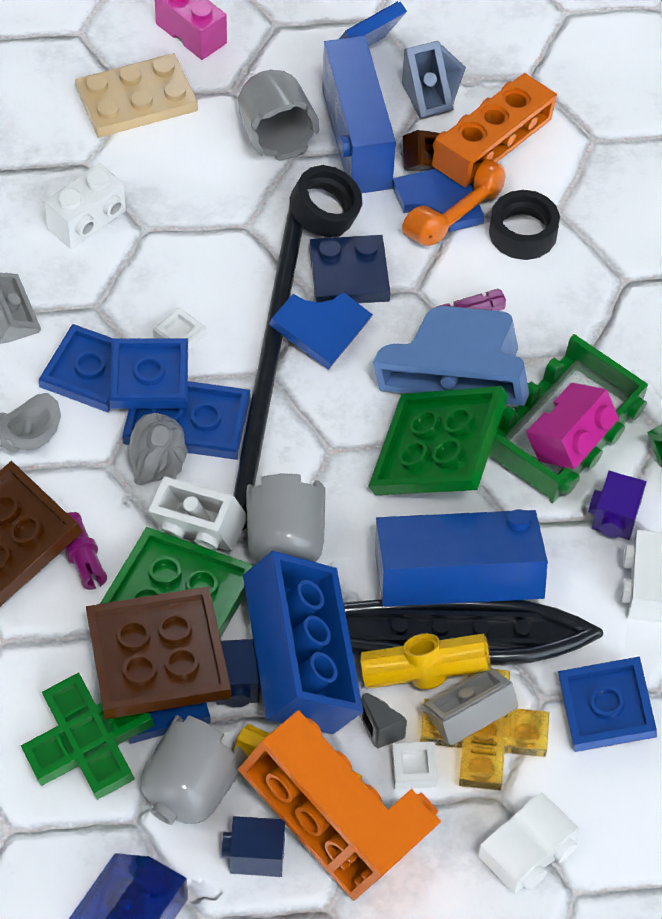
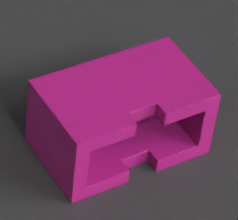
M155 0L156 24L173 38L178 36L183 40V46L199 59H205L227 44V14L211 1Z
M571 382L554 400L555 408L551 413L544 412L526 431V434L539 462L575 470L619 420V417L607 389Z

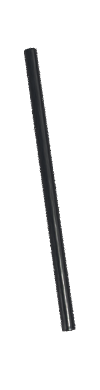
M290 203L233 496L246 514V490L249 484L255 487L283 338V335L271 327L269 323L291 296L303 227L295 220L290 210ZM247 520L242 531L247 529Z

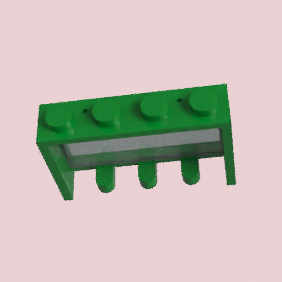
M573 334L569 339L565 356L560 361L555 357L549 361L543 379L538 385L532 381L528 383L529 396L525 405H518L515 409L508 405L504 409L489 456L548 496L553 504L562 493L568 495L572 492L580 480L579 474L585 467L591 470L597 464L603 454L602 449L607 443L613 445L617 442L625 430L624 424L630 418L635 421L641 415L647 405L644 397L648 383ZM571 382L607 389L619 417V420L575 470L539 462L526 434V431L544 412L551 413L555 408L554 400Z

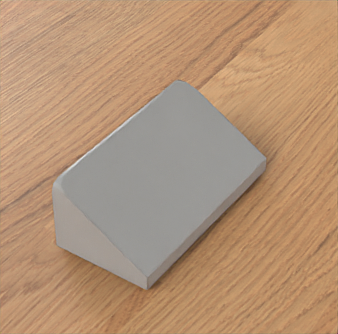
M0 273V344L39 333L41 331L40 324L19 275Z
M491 667V670L476 673L423 703L421 707L443 739L449 745H454L514 711L518 707V701L513 683Z

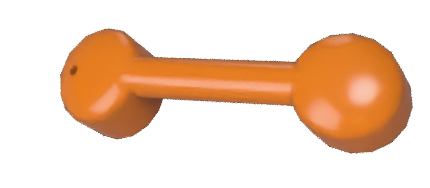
M485 159L475 174L474 190L443 214L428 206L414 208L404 219L402 224L403 233L423 246L437 244L445 237L448 228L486 198L492 200L498 197L505 184L506 173L504 167L491 159Z

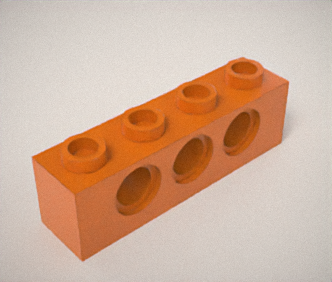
M526 73L520 75L513 82L508 81L492 98H486L471 114L463 115L455 126L447 132H441L436 137L433 143L434 154L431 166L465 188L474 181L477 169L485 159H491L497 163L552 119L557 93Z

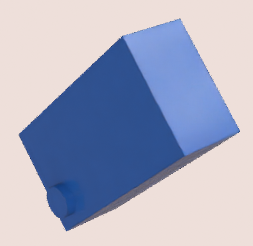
M366 36L324 41L322 91L344 172L357 183L361 193L390 190L393 187L396 140Z
M516 509L497 512L376 517L375 557L383 607L545 599L548 560L536 510Z
M271 551L243 574L266 720L282 724L297 710H300L306 718L312 719L323 733L333 735L364 712L337 568Z

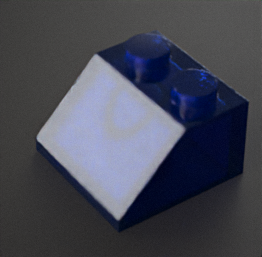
M115 853L69 919H175L188 900L187 878L150 856Z

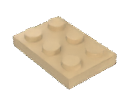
M175 53L75 79L76 90L97 138L198 111V101Z

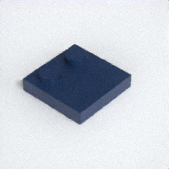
M383 235L310 239V256L316 302L333 300L342 292L346 293L357 303L390 302L391 292Z

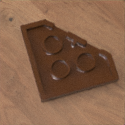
M12 460L0 470V607L83 532L79 524Z

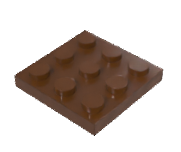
M209 586L86 606L104 719L231 698V686Z

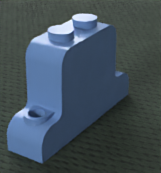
M448 306L435 307L427 312L411 343L386 345L378 351L373 361L380 391L419 393L502 386L509 395L506 404L520 406L525 405L529 396L524 362L520 357L516 356L518 344L513 318L509 313L503 311Z

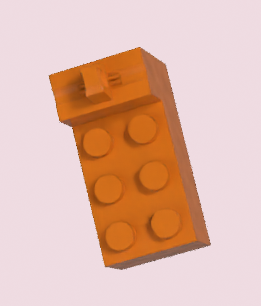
M297 710L264 738L237 769L280 819L285 821L288 828L353 901L377 882L441 823V820L436 816L438 813L437 808L422 792L416 794L412 788L393 806L387 809L383 805L379 793L371 785L365 784L352 770V765L343 753L335 751L323 737L320 727L312 719L306 718L300 710Z

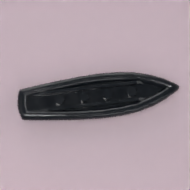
M382 599L343 602L352 652L355 655H361V652L404 646V643L409 638L418 634L429 633L437 636L439 640L484 633L489 647L491 666L532 663L559 657L600 639L604 634L600 627L579 616L555 607L527 600L387 607L382 606Z

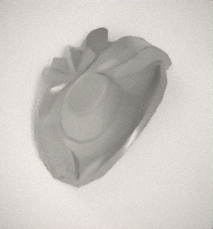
M49 393L37 394L10 413H0V447L10 453H17L20 450L40 448L49 442L57 431L61 418L58 401Z
M152 413L143 415L135 424L128 448L129 461L136 475L134 482L136 484H144L150 481L162 480L164 476L176 479V476L182 471V465L188 450L185 445L183 428L176 420L166 415Z

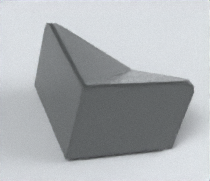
M369 693L363 694L361 700L364 712L359 716L374 747L379 749L405 739L406 718L392 709L385 701Z

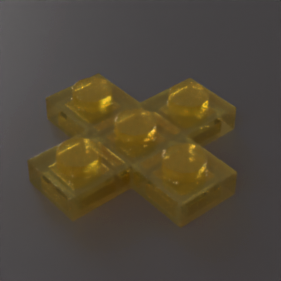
M495 669L510 681L509 670ZM469 673L468 678L475 675L476 673ZM516 708L514 711L458 743L449 745L423 711L420 742L435 741L437 746L462 748L459 786L501 791L505 753L546 757L550 712Z

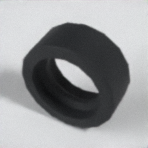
M326 165L310 167L303 172L289 197L290 210L295 220L305 230L324 237L339 236L346 232L355 221L363 205L362 193L357 183L344 171ZM316 188L333 194L340 201L344 213L334 214L320 209L312 202L308 190Z
M524 189L510 191L501 196L493 205L489 229L491 241L501 253L511 258L521 260L540 258L550 252L556 244L560 214L557 206L547 196L537 191ZM514 215H530L539 219L546 226V229L538 234L522 235L509 230L503 224V221Z

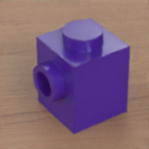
M608 470L602 491L595 489L588 512L595 514L592 529L612 538L620 537L630 540L647 481Z

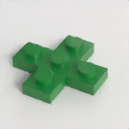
M79 672L42 691L58 726L20 745L41 786L80 766L97 800L135 780L118 745L155 725L149 712L104 719L102 702L97 705L95 704Z

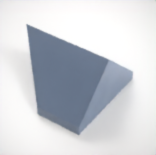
M439 41L404 49L402 84L419 118L454 110L453 104L466 66L442 46Z

